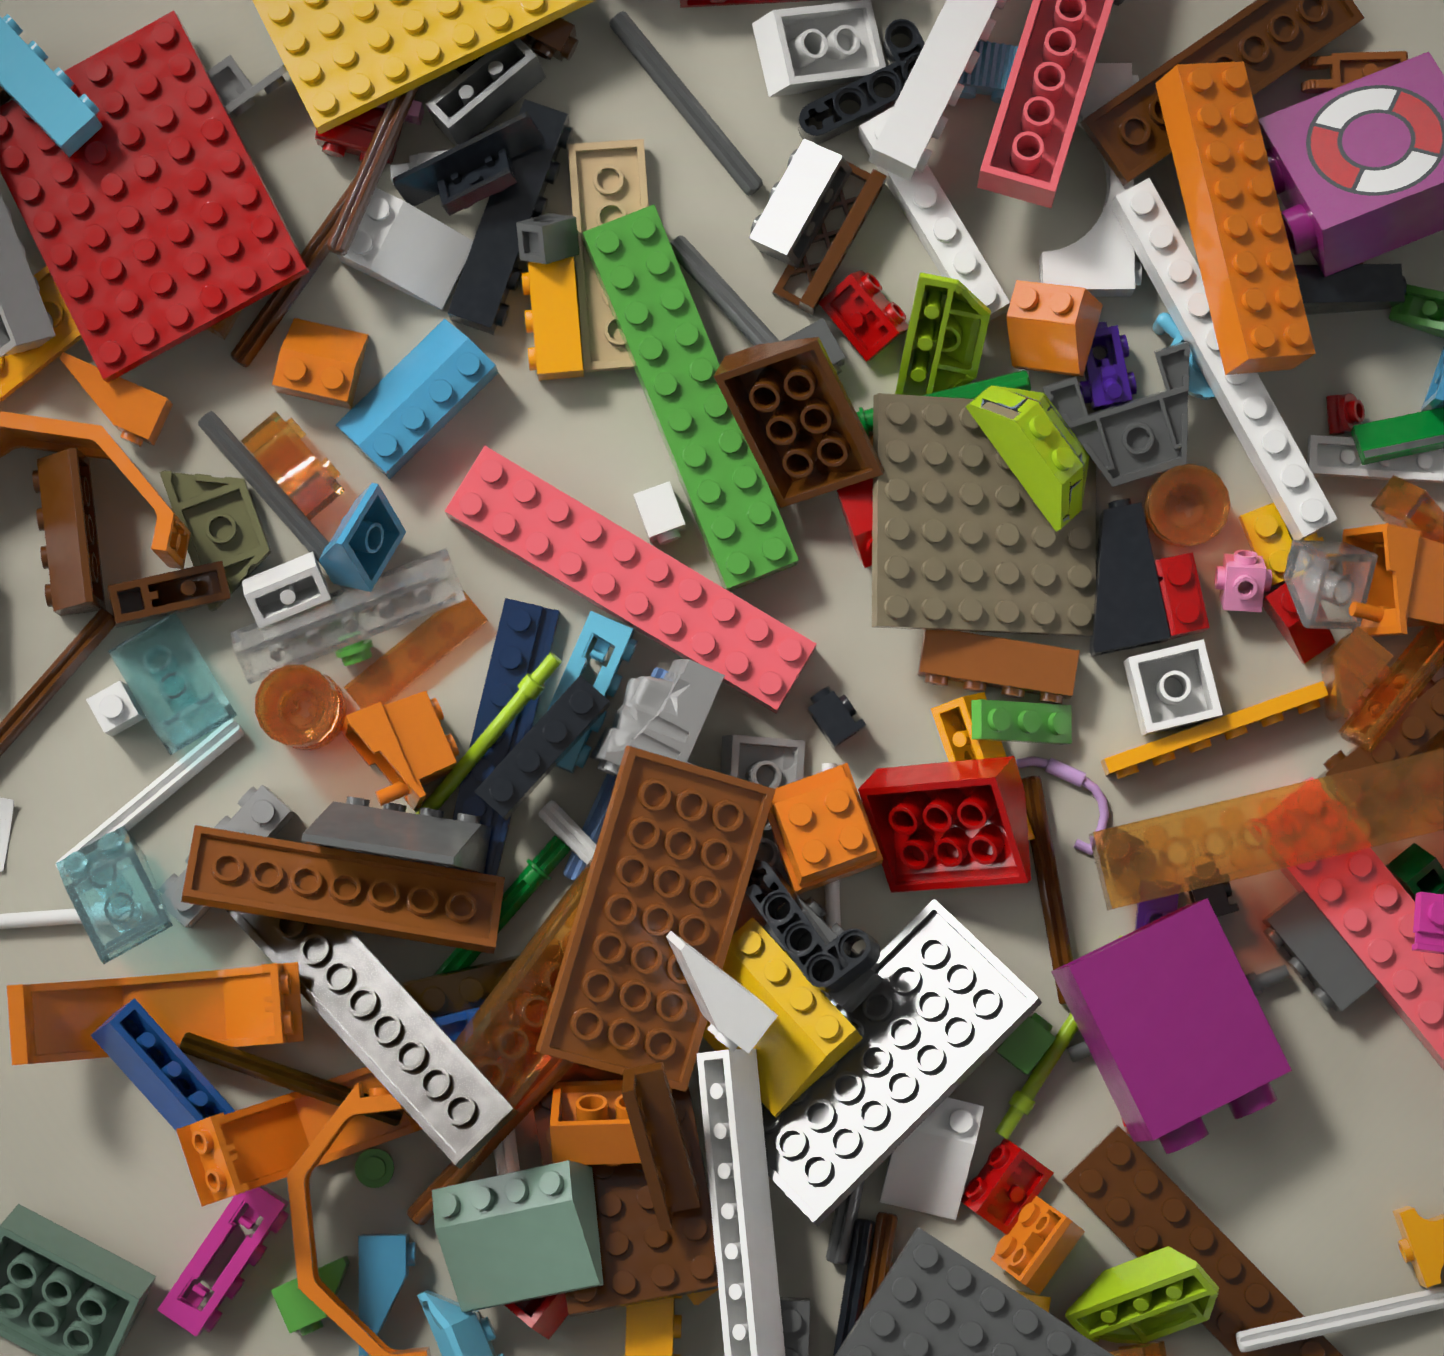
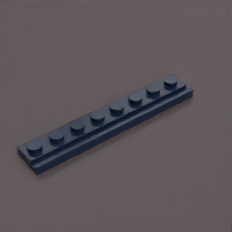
M505 598L470 747L519 690L517 685L526 674L532 675L551 652L560 610ZM540 695L536 700L531 699L460 785L452 820H457L458 813L481 817L480 824L492 827L483 874L498 876L512 815L505 820L474 791L532 729Z

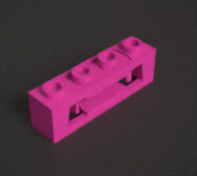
M265 1185L235 1195L157 1310L194 1336L200 1335L204 1330L210 1333L223 1315L218 1308L226 1296L232 1300L243 1286L245 1280L240 1276L247 1265L250 1264L255 1267L268 1247L262 1243L270 1231L277 1234L290 1214L284 1210L290 1202ZM245 1203H247L249 1207L239 1218L238 1223L249 1230L254 1227L260 1216L264 1220L254 1234L246 1236L211 1288L214 1294L205 1307L200 1305L210 1292V1289L200 1282L193 1286L187 1298L182 1297L193 1280L202 1277L238 1225L234 1222V1219Z

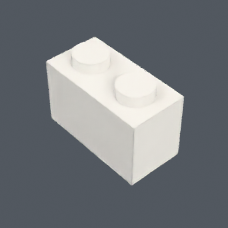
M313 551L242 580L244 596L259 629L331 600L328 584Z

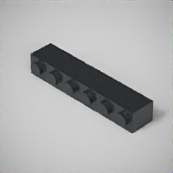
M524 99L519 115L527 112L543 134L545 142L511 158L517 183L509 186L502 192L489 196L448 310L451 321L494 335L497 325L503 327L510 305L505 304L509 290L516 291L522 276V269L518 268L520 256L516 222L544 215L548 198L543 197L547 184L554 185L561 165V163L556 162L560 148L567 149L573 133V127L568 126L569 118L567 113Z

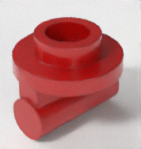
M1354 394L1326 396L1329 435L1351 432L1354 425H1359L1363 422L1365 418L1364 406L1359 399L1357 400Z

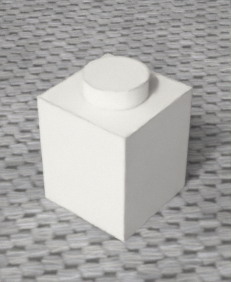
M670 481L633 494L650 542L658 540L659 545L681 537L680 531L686 530V524Z
M118 681L86 699L103 732L111 737L146 718L128 685L122 681Z

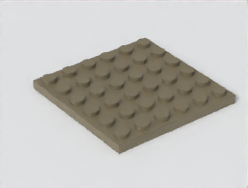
M884 393L874 395L873 448L885 471L883 475L873 478L872 627L1091 637L1096 590V464L1090 455L1082 510L1061 530L1056 532L965 407L974 399ZM1085 406L1088 414L1096 412V410H1092V406Z

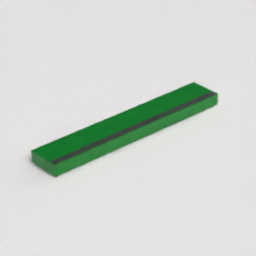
M1444 407L1354 425L1351 434L1362 465L1443 449Z

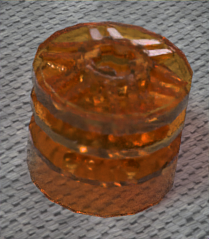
M1186 464L1175 466L1154 480L1146 493L1144 513L1146 523L1156 537L1168 545L1184 548L1200 545L1216 536L1228 520L1231 505L1228 489L1217 474L1207 467ZM1183 496L1186 502L1193 501L1195 507L1190 510L1191 517H1187L1184 512L1177 513L1175 507L1180 504L1179 497Z
M288 664L273 670L261 682L255 696V714L260 727L271 739L298 750H316L329 745L341 733L347 715V701L342 688L331 677L306 665ZM302 701L312 704L308 708L310 713L308 717L298 715L302 710L300 705Z

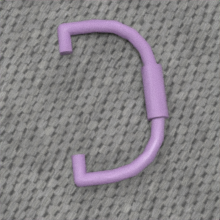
M1032 756L1017 759L1018 770L1030 766L1045 768V772L1078 787L1082 785L1093 794L1098 802L1100 813L1097 828L1090 844L1077 839L1073 848L1089 855H1094L1106 832L1109 819L1107 799L1099 786L1085 776L1086 773L1053 758L1048 760Z

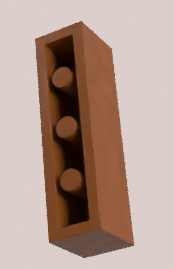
M924 630L917 675L925 676V683L948 686V680L964 683L963 689L969 691L986 692V687L1002 689L1001 695L1024 698L1025 693L1040 695L1039 701L1062 705L1063 699L1069 700L1073 696L1080 650L961 631Z

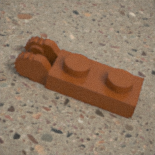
M1408 52L1332 53L1330 56L1308 57L1300 63V69L1315 71L1330 68V79H1310L1301 83V92L1306 94L1328 92L1408 60Z

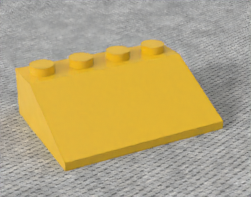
M752 917L733 934L723 971L762 1000L778 1015L753 1047L757 1053L761 1102L776 1118L863 1038L821 990L813 986L806 979L796 963ZM707 1020L703 1038L715 1051L728 1050V1047L707 1030L711 1024Z

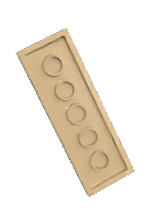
M644 139L568 144L572 212L577 221L579 243L576 267L584 373L634 369L633 362L627 352L624 340L621 337L582 239L584 231L649 206Z

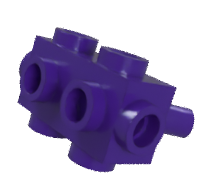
M1098 322L1084 371L1085 381L1079 382L1084 403H1090L1092 410L1096 411L1132 401V395L1137 394L1134 373H1127L1124 359L1129 357L1127 337L1125 334H1119L1118 325L1108 327L1107 322ZM1095 347L1105 349L1106 357L1099 360L1093 355Z

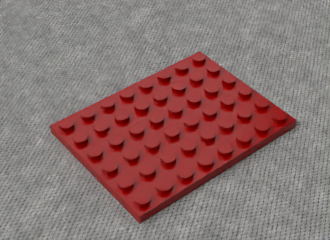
M174 10L63 71L74 83L70 89L79 98L85 94L98 107L100 111L96 114V117L103 126L70 157L62 151L14 100L0 106V173L103 380L107 383L310 272L185 27Z

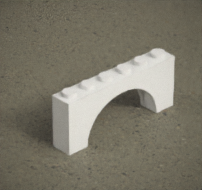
M1132 63L1095 64L1077 123L1080 127H1082L1080 122L1139 81L1138 75H1132ZM1101 155L1107 182L1102 214L1092 229L1077 242L1058 250L1042 252L1039 259V283L1086 288L1094 297H1131L1135 286L1141 285L1142 266L1141 262H1135V250L1110 204L1116 195L1134 186V179L1123 186Z

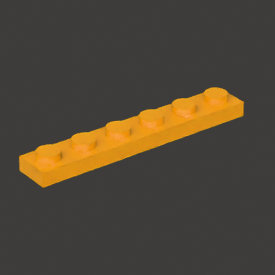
M1320 681L1113 755L1100 762L1106 776L1115 773L1117 779H1121L1140 772L1137 765L1152 760L1153 765L1157 766L1176 759L1174 751L1188 747L1190 753H1194L1212 746L1210 739L1224 734L1226 740H1230L1249 733L1246 726L1261 721L1262 727H1266L1285 720L1283 712L1297 708L1298 713L1303 714L1321 707L1319 700L1328 696V692L1324 682Z

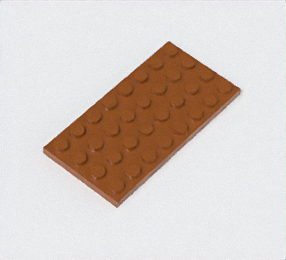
M626 745L536 1048L537 1052L623 1075L624 1069L663 1062L670 1088L683 1092L687 1091L707 1019L702 1015L666 936L670 931L674 932L723 970L776 789Z

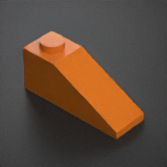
M62 352L59 359L119 431H122L120 438L139 447L142 446L143 442L154 446L173 406L172 402L160 394L121 377L107 383L103 380L96 366Z

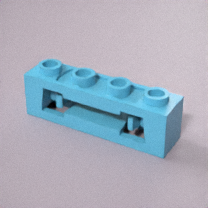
M590 611L548 710L580 675H583L588 664L587 659L584 657L593 637H596L597 641L590 653L592 659L604 663L609 648H614L607 667H601L593 685L605 698L607 695L614 698L623 677L617 674L622 660L630 661L638 643L637 640L632 639L634 629ZM607 711L600 716L556 767L570 773H574L576 766L584 767L592 749L586 743L592 731L597 733L600 731Z

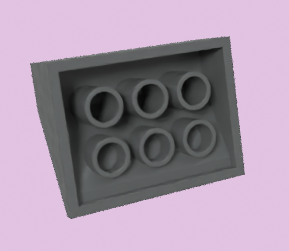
M347 796L346 803L333 801L302 835L303 842L318 846L484 873L492 827L480 824L481 817L458 813L457 820L443 818L444 811L421 808L420 815L406 813V805L387 803L383 805V809L369 807L370 800Z

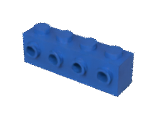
M135 998L117 1010L91 1034V1037L175 1131L178 1128L222 1112L225 1115L235 1111Z

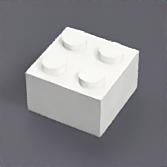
M1204 639L1128 657L1123 662L1142 736L1217 719L1223 715Z

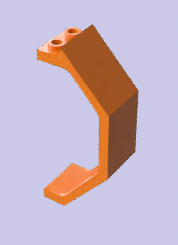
M0 411V458L17 448L50 452L77 448L86 457L106 459L114 462L156 512L157 520L151 549L168 567L184 569L191 532L103 426Z
M298 962L127 978L7 985L12 1065L109 1057L91 1037V1034L117 1010L134 998L179 1048L182 1038L187 1032L230 1047L304 1041Z
M367 1067L328 1080L351 1089L358 1082L363 1083V1092L369 1094L368 1089L384 1087ZM294 1091L225 1115L222 1112L176 1129L201 1206L203 1207L286 1178L287 1174L339 1107ZM404 1110L398 1126H393L364 1115H358L348 1122L317 1166L422 1130V1128L406 1110Z
M358 1082L287 1174L298 1288L369 1355L431 1356L430 1346L396 1350L389 1347L323 1283L319 1276L309 1183L313 1170L352 1118L363 1114L405 1110L385 1087L368 1089L369 1097H364L363 1083Z

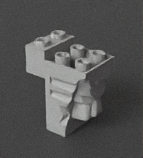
M690 659L673 660L669 672L665 674L664 679L651 676L629 679L626 686L624 703L616 712L612 728H605L590 755V758L599 761L597 769L617 777L626 745L689 763L687 762L725 675Z

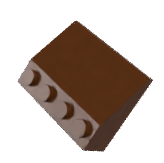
M819 337L758 344L724 357L714 374V378L780 508L884 474L885 470Z

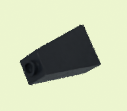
M1356 264L1326 277L1319 265H1294L1306 315L1383 310L1405 302L1404 296L1407 283L1402 275V264Z
M1130 498L1109 502V509L1103 510L1100 514L1093 630L1090 637L1091 657L1163 643L1171 638L1142 502L1131 504Z

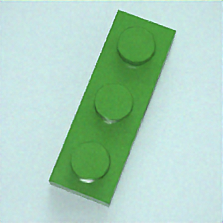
M985 699L971 700L973 740L1072 744V705Z

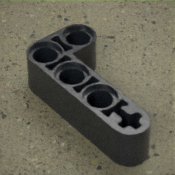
M898 19L888 25L885 31L883 48L890 65L803 107L798 123V131L803 140L806 139L815 144L824 143L894 107L909 77L908 71L914 67L925 44L914 23L906 19ZM896 34H905L910 38L911 44L900 48L891 42V38ZM881 83L888 84L893 88L894 94L887 98L879 97L874 92V87ZM845 100H853L858 103L860 110L855 114H846L842 112L839 105ZM829 108H832L833 115L828 117ZM814 117L817 122L822 121V129L817 130L814 125L809 126V118Z
M762 860L754 861L746 894L803 975L813 986L827 993H837L878 962L880 946L872 936L860 929L854 928L844 931L829 942L782 874ZM761 874H764L763 880L773 892L768 893L759 887L760 880L758 877ZM789 902L790 912L788 916L778 920L776 917L778 907L783 903ZM811 933L812 943L810 947L804 951H799V939L802 935ZM864 940L866 943L865 952L858 958H852V946L857 941ZM828 964H833V977L827 982H821L820 972L822 968Z

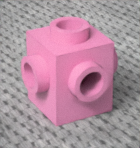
M1237 550L1234 554H1224L1223 566H1216L1214 581L1215 589H1220L1219 598L1222 609L1262 612L1264 592H1270L1272 584V570L1266 569L1263 556H1259L1256 552L1250 550Z

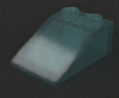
M177 614L166 616L108 651L153 730L170 755L237 716V713Z
M125 825L105 834L97 841L77 852L69 854L66 858L56 863L64 887L103 964L173 926L146 856Z

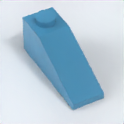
M409 1233L361 1234L358 1236L359 1318L377 1336H379L409 1274V1266H416V1243L409 1242ZM359 1345V1356H367L368 1353Z

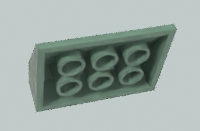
M567 1160L432 1190L435 1231L462 1312L466 1313L603 1285L593 1170L591 1166Z
M18 1204L0 1225V1336L38 1356H117L147 1299L156 1276Z

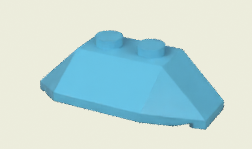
M425 1290L417 1295L442 1356H504L503 1353L496 1355L491 1340L496 1339V1334L488 1316L481 1318L478 1310L462 1312L459 1302L430 1290Z

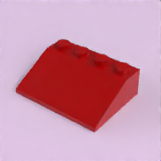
M1014 756L877 768L858 788L863 807L883 857L882 866L891 893L1029 883L1031 880L1025 789Z

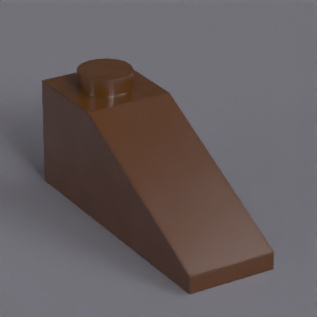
M223 561L107 586L116 628L159 619L231 599Z

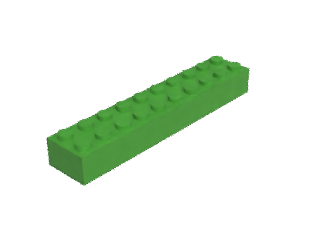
M653 204L584 231L582 241L601 288H603L627 352L633 362L634 370L722 587L731 592L796 566L799 559L769 485L714 378V374L720 366L655 205Z

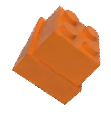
M1389 523L1343 529L1342 541L1345 575L1351 576L1353 602L1349 607V615L1355 617L1357 637L1407 635V627L1444 624V544L1420 537L1421 531Z
M427 691L383 706L380 701L345 717L342 726L344 737L368 766L375 764L392 784L375 791L380 806L403 797L413 810L420 808L426 797L422 786L448 775L457 763L456 756L459 755V750L451 733L444 734L441 727V720L444 719L442 709L436 698H429Z
M848 763L775 788L767 819L790 886L796 895L882 864V854Z

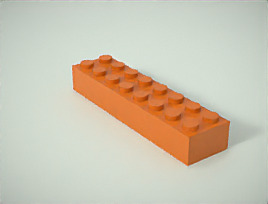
M1244 61L1177 64L1157 81L1155 85L1225 375L1292 370L1316 354Z

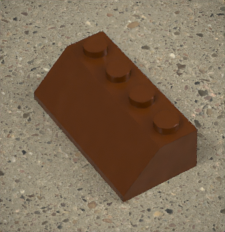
M69 448L37 459L38 470H33L32 472L35 493H41L42 508H37L36 510L37 524L40 531H45L46 546H41L40 550L43 568L49 569L50 584H45V598L47 606L53 607V612L60 616L95 612L100 609L106 610L90 460L77 448Z

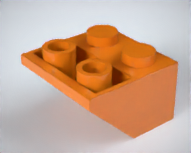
M1036 1196L1031 1203L1023 1207L1019 1214L1018 1222L1010 1233L1000 1239L991 1260L1019 1282L1040 1295L1085 1231L1068 1217Z

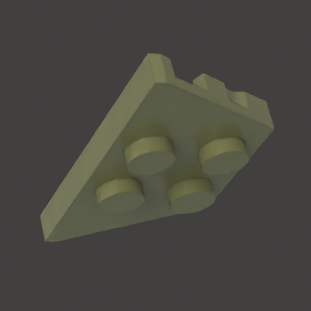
M166 470L159 472L173 511L191 532L187 550L193 567L223 561L231 596L242 584V580L247 579L271 553L246 481L242 478H220L204 474L173 473ZM225 601L210 604L208 608L213 612Z

